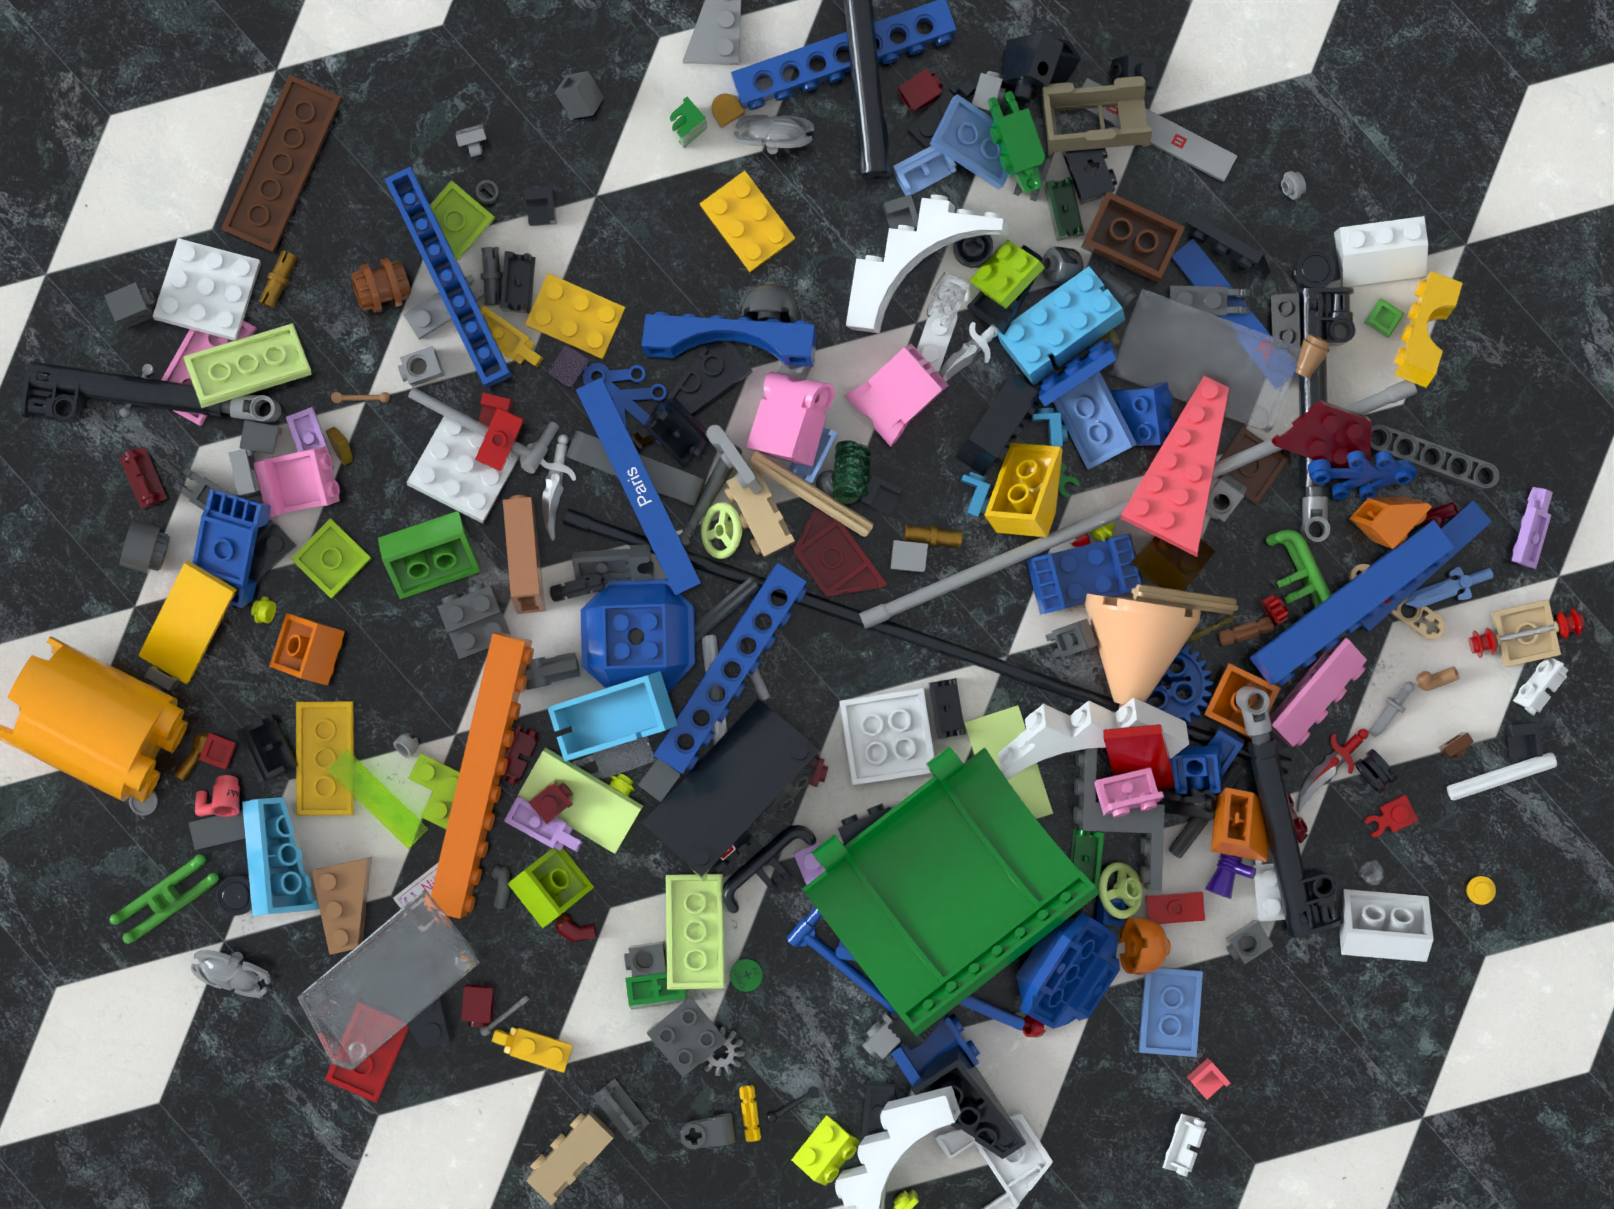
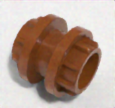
M384 258L380 260L381 268L371 271L368 264L360 265V271L352 274L351 279L354 292L361 309L364 311L372 309L374 313L382 311L381 303L391 300L393 306L398 307L402 306V300L410 297L411 291L408 278L401 262L398 260L390 262L389 258Z

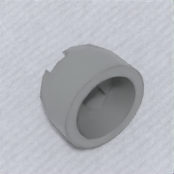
M404 733L394 741L393 745L402 756L410 758L417 751L419 742L417 737L412 739L411 733Z

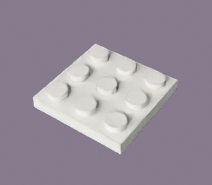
M178 238L153 313L154 320L236 341L261 266L260 260Z
M444 416L410 475L407 485L483 524L520 456L510 452L502 471L476 461L475 458L484 437Z
M924 688L839 701L852 785L931 773L926 763L934 758Z

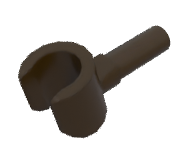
M637 432L631 436L637 451L647 446L650 442L657 440L652 434L642 438Z

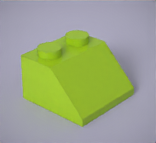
M552 848L508 883L542 928L594 888L564 848L561 851Z

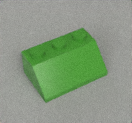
M459 511L378 538L382 561L400 599L481 572Z

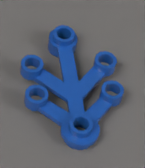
M593 363L583 373L585 385L593 382V373L600 372L602 374V379L613 398V402L625 426V409L643 425H645L650 417L633 400L653 399L660 402L667 396V390L662 384H655L651 388L620 390L612 383L624 380H631L634 383L642 382L646 377V373L643 367L639 365H634L630 369L609 370L604 364ZM635 369L642 371L640 379L632 377V372ZM662 388L664 390L663 396L660 398L654 397V389ZM658 440L654 441L656 444L662 445Z
M1353 451L1347 455L1350 468H1331L1330 462L1326 459L1314 460L1308 464L1309 477L1315 484H1325L1330 481V478H1352L1331 487L1335 500L1348 498L1350 496L1349 490L1358 486L1362 500L1374 498L1377 496V490L1393 483L1398 485L1409 484L1417 476V469L1411 461H1396L1389 451H1382L1375 455L1376 466L1365 457L1362 451ZM1374 479H1378V480H1376V481H1374V482H1372V483H1367V482H1370V481H1372V480H1374Z

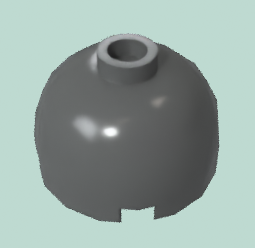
M765 282L764 285L757 286L748 292L743 301L741 317L752 318L754 321L778 319L783 323H794L797 321L798 315L797 302L793 294L780 286L779 283Z

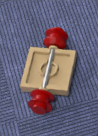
M1549 599L1491 612L1496 634L1488 627L1485 628V632L1482 635H1479L1474 630L1472 637H1469V646L1472 654L1476 653L1479 658H1482L1484 651H1489L1491 655H1495L1497 646H1499L1503 667H1509L1561 655L1556 632L1564 639H1568L1569 632H1574L1577 636H1580L1581 630L1585 628L1582 614L1577 613L1574 608L1571 609L1570 615L1567 616L1562 611H1559L1556 621H1553Z

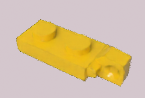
M483 305L481 311L501 353L519 364H522L524 359L538 367L544 358L531 350L535 345L530 340L531 338Z
M511 1027L510 1033L496 1029L491 1041L505 1046L504 1052L510 1054V1056L562 1073L565 1072L573 1047L571 1043L521 1027Z

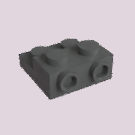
M484 583L477 584L468 588L470 594L460 598L457 593L441 599L442 605L437 606L459 660L488 649L492 633L502 632L511 635L492 586L485 587Z

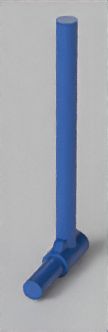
M815 907L786 937L788 942L794 947H803L808 944L892 1013L894 1011L893 1007L874 983L846 960L839 959L835 951L815 936L816 923L822 917Z

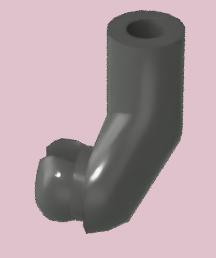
M495 865L490 873L491 879L498 881L492 905L498 909H505L511 890L508 885L510 882V871L505 866Z

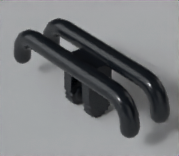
M802 825L787 827L730 876L723 885V903L730 913H737L739 911V905L734 898V894L754 874H757L774 894L779 891L778 885L769 878L762 867L769 863L779 872V875L784 880L789 882L792 876L775 856L795 839H802L810 846L814 845L817 841L814 833Z

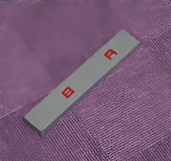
M1087 78L1082 88L1102 85ZM1117 106L1102 107L1104 121L1120 129ZM1098 107L1083 109L1099 118ZM1146 109L1148 127L1152 128L1150 145L1222 182L1225 181L1237 155Z

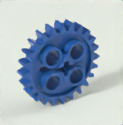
M1190 645L1180 650L1171 663L1180 664L1184 670L1180 673H1173L1168 668L1145 702L1151 705L1149 703L1150 698H1161L1164 704L1155 708L1185 721L1188 726L1191 725V715L1197 719L1200 718L1201 714L1198 708L1202 710L1207 709L1208 704L1204 700H1211L1212 693L1206 690L1213 687V682L1206 680L1211 677V671H1203L1207 664L1206 660L1197 662L1199 652L1197 651L1190 655ZM1184 678H1190V679H1191L1189 682H1188V681H1182ZM1162 681H1166L1168 685H1171V688L1166 689L1164 685H1161ZM1180 690H1187L1190 692L1191 697L1187 700H1182L1177 697L1176 693Z

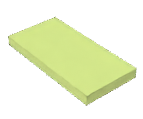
M293 323L183 356L201 408L312 375Z
M1018 705L964 722L974 755L985 747L998 768V753L1026 730ZM1037 763L1007 779L1036 819L1053 814Z
M545 747L518 796L528 802L554 779L558 784L564 782L574 794L571 797L573 805L563 810L556 818L615 854L643 805L571 762H564L561 756Z
M696 874L666 875L667 990L725 989L723 874H706L708 878L705 881Z

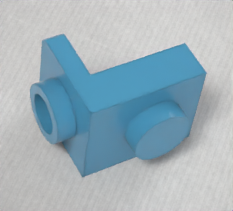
M1054 408L1037 409V414H1032L1031 422L1048 421L1049 446H1059L1062 448L1063 442L1067 441V426L1061 424V412L1054 413Z
M970 472L969 476L963 475L960 482L976 488L966 514L977 518L980 512L983 514L986 512L990 498L986 497L990 484L985 483V477Z

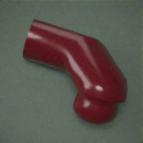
M1455 502L1430 509L1421 527L1435 520L1441 528L1445 519L1458 515Z
M562 914L556 918L557 924L555 928L557 932L569 941L577 942L596 939L594 925L577 927L572 923L571 917L567 914Z

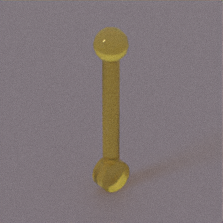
M1231 615L1190 636L1184 647L1191 645L1192 641L1235 621L1234 616Z

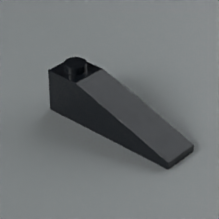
M959 1045L935 1059L912 1086V1091L915 1095L952 1086L961 1113L951 1126L957 1130L961 1129L974 1137L977 1143L1000 1158L1004 1159L1026 1145L1025 1139L977 1067L973 1065L970 1058Z

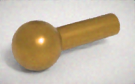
M200 733L193 739V750L174 774L180 781L184 782L199 761L208 733Z

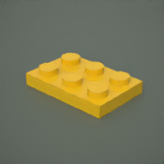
M743 171L700 203L701 208L750 273L795 240L793 234L746 171Z
M548 273L525 326L603 360L626 308Z

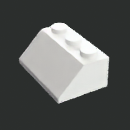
M1424 216L1340 227L1334 232L1341 287L1421 278L1427 275L1428 239Z
M1343 890L1341 907L1343 923L1340 925L1339 932L1341 955L1427 962L1433 943L1428 896Z

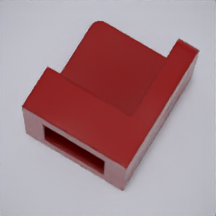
M483 393L480 402L482 409L479 422L489 427L497 408L500 407L511 412L513 401Z

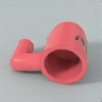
M230 775L217 777L213 786L212 803L207 804V792L197 791L195 814L199 817L212 814L221 817L238 815L240 811L238 778Z

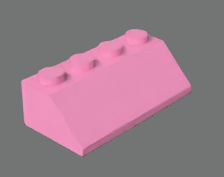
M1338 638L1339 642L1321 655L1270 716L1271 732L1289 747H1294L1296 744L1298 746L1302 745L1309 737L1310 733L1307 730L1313 723L1319 724L1327 716L1329 711L1326 708L1332 701L1337 703L1347 691L1344 688L1351 679L1353 681L1357 680L1364 672L1363 664L1367 660L1347 638Z

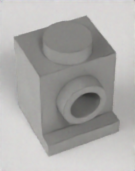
M987 71V74H980L972 104L992 117L988 99L995 97L999 105H1001L1006 89L1001 88L1003 75Z
M887 1012L882 1015L885 1020L882 1024L877 1021L867 1031L869 1037L862 1045L870 1055L875 1057L878 1054L882 1059L900 1042V1038L896 1037V1034L888 1029V1025L893 1018Z

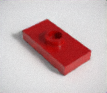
M498 407L475 460L498 471H502L525 419Z
M1203 892L1145 896L1147 919L1153 920L1158 924L1205 921Z

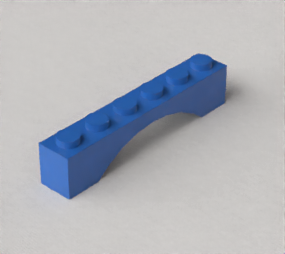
M656 312L654 315H645L641 346L646 357L675 358L684 351L701 344L715 341H737L760 347L776 356L785 365L814 367L817 332L814 324L801 320L794 323H783L778 319L754 321L752 318L740 317L738 320H733L718 315L711 316L710 318H700L694 314L671 316L665 312Z

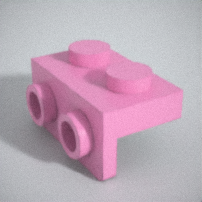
M1151 767L1099 779L1094 782L1103 816L1113 814L1114 818L1129 814L1130 809L1140 807L1141 811L1156 808L1157 803L1164 798L1163 792H1158Z

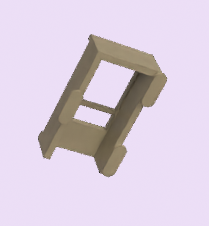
M1141 76L1117 78L1114 81V85L1074 88V85L1069 82L1049 84L1047 87H1043L1042 111L1048 155H1052L1053 152L1133 145L1150 146L1152 128L1148 127L1144 101L1145 79ZM1117 106L1120 129H1105L1102 107ZM1098 107L1100 130L1057 134L1055 111Z

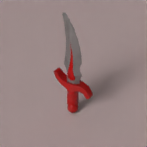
M1360 729L1342 747L1336 742V734L1331 736L1330 743L1334 752L1331 755H1327L1324 762L1317 765L1304 782L1298 798L1297 812L1302 810L1306 802L1324 783L1337 775L1338 768L1342 763L1346 762L1348 773H1353L1354 763L1350 754L1364 742V739L1368 738L1369 732L1366 729Z

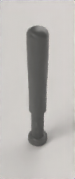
M735 445L739 453L742 454L741 448ZM721 456L699 496L696 506L693 507L692 510L694 511L687 521L685 528L680 535L678 534L682 544L688 548L692 543L690 539L701 518L706 515L734 467L729 469Z

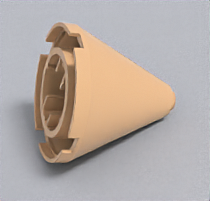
M1087 593L1085 607L1091 626L1095 631V640L1113 701L1120 703L1119 709L1132 698L1143 702L1147 701L1198 625L1201 610Z

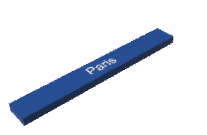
M602 377L576 389L675 596L701 584Z

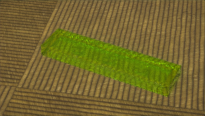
M347 749L327 769L408 849L428 830Z

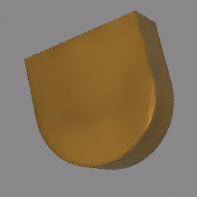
M720 94L712 102V114L721 128L745 114L739 101L731 94Z

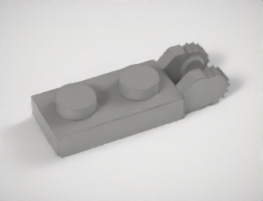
M472 275L465 277L469 286L475 281ZM482 290L473 292L476 301L484 296ZM439 293L404 314L419 340L452 320Z
M712 425L707 428V438L719 453H723L720 455L729 469L735 467L739 472L735 475V478L745 490L749 487L755 495L764 490L756 475L719 425Z

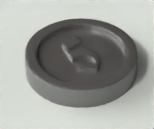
M154 790L145 803L131 796L129 798L130 808L134 813L141 816L153 813L159 803L158 796Z

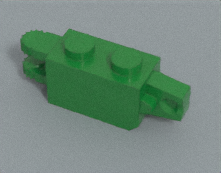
M1009 91L1004 94L1005 103L1009 111L1007 116L1003 117L999 102L995 97L988 99L989 109L994 120L991 123L990 134L994 144L999 145L1002 154L999 156L1003 170L1005 172L1008 171L1009 177L1015 176L1022 192L1027 194L1042 187L1038 166L1043 163L1045 154L1029 108L1020 111L1013 92Z

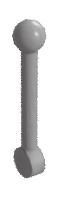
M145 364L142 368L143 374L141 377L147 378L154 373V367L150 364ZM126 404L119 410L120 416L128 417L132 404Z
M524 996L490 1024L481 1027L480 1033L483 1036H488L491 1033V1029L529 1001L528 996Z

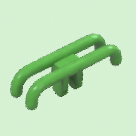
M1286 529L1267 536L1266 543L1273 546L1280 543L1287 548L1297 569L1296 572L1277 581L1279 588L1286 587L1298 579H1302L1304 584L1302 588L1288 594L1284 598L1287 604L1309 594L1314 606L1317 607L1331 596L1317 563L1301 534L1294 530Z
M196 855L187 864L110 916V923L118 925L147 905L155 912L154 915L123 935L125 943L130 944L219 881L216 873H210L205 879L182 895L174 887L205 864L206 858L204 855Z

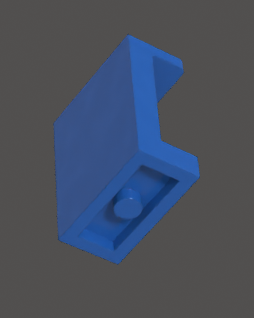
M948 1014L922 1045L909 1050L904 1045V1042H902L890 1051L912 1086L935 1059L957 1045L963 1049L974 1066L979 1064L976 1057L980 1055L972 1040L968 1042L964 1040L961 1035L964 1028L957 1017L950 1018Z

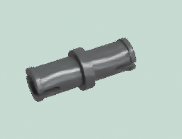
M499 247L481 248L483 273L480 274L481 280L484 281V305H500L503 273L500 272Z

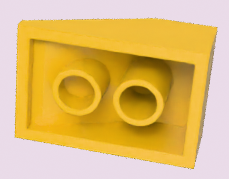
M1010 443V449L1006 453L984 516L997 533L1048 537L1056 514L1063 449L1059 446Z

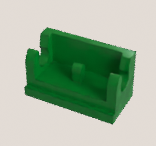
M688 97L683 99V104L670 116V121H675L672 130L675 131L679 128L677 134L680 137L679 143L683 148L707 129L706 117Z
M1073 828L1070 860L1098 889L1104 832L1082 831Z
M667 972L625 978L628 1003L631 1010L682 1003L687 1000L685 990H667Z

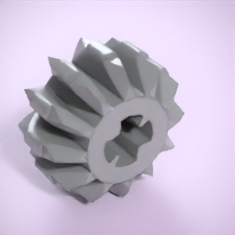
M723 1026L720 1032L726 1038V1042L723 1045L727 1047L725 1052L728 1055H720L718 1058L714 1055L716 1052L714 1051L701 1062L709 1061L705 1067L706 1072H709L713 1065L716 1066V1076H720L721 1067L725 1068L727 1074H731L732 1068L730 1063L735 1067H740L741 1062L734 1056L743 1057L745 1055V1051L735 1049L743 1045V1040L738 1039L733 1042L736 1031H731L727 1037L725 1036L726 1027Z

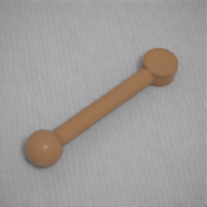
M334 392L331 395V400L337 404L342 401L380 400L382 403H387L390 400V395L387 392H382L380 395H342L339 392Z

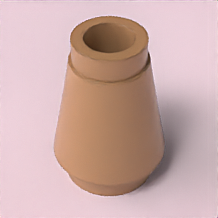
M1309 334L1307 339H1303L1295 372L1304 377L1311 378L1312 374L1329 353L1328 347L1330 342L1313 334Z

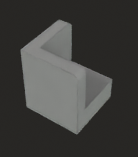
M894 540L890 570L924 572L928 544Z

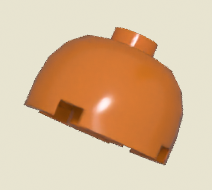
M1135 917L1125 921L1119 944L1125 942V953H1119L1123 969L1128 974L1136 975L1150 974L1162 966L1171 950V943L1167 939L1165 931L1160 924L1150 919Z

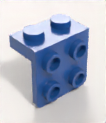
M1157 382L1143 389L1109 390L1137 443L1135 446L1161 445L1165 442L1175 425V420L1172 418L1171 413L1172 394L1168 389V382Z

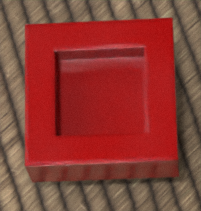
M209 733L199 760L227 770L237 742Z

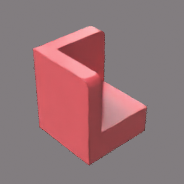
M1208 1058L1187 1076L1190 1082L1206 1099L1210 1098L1223 1085L1228 1087L1231 1084Z

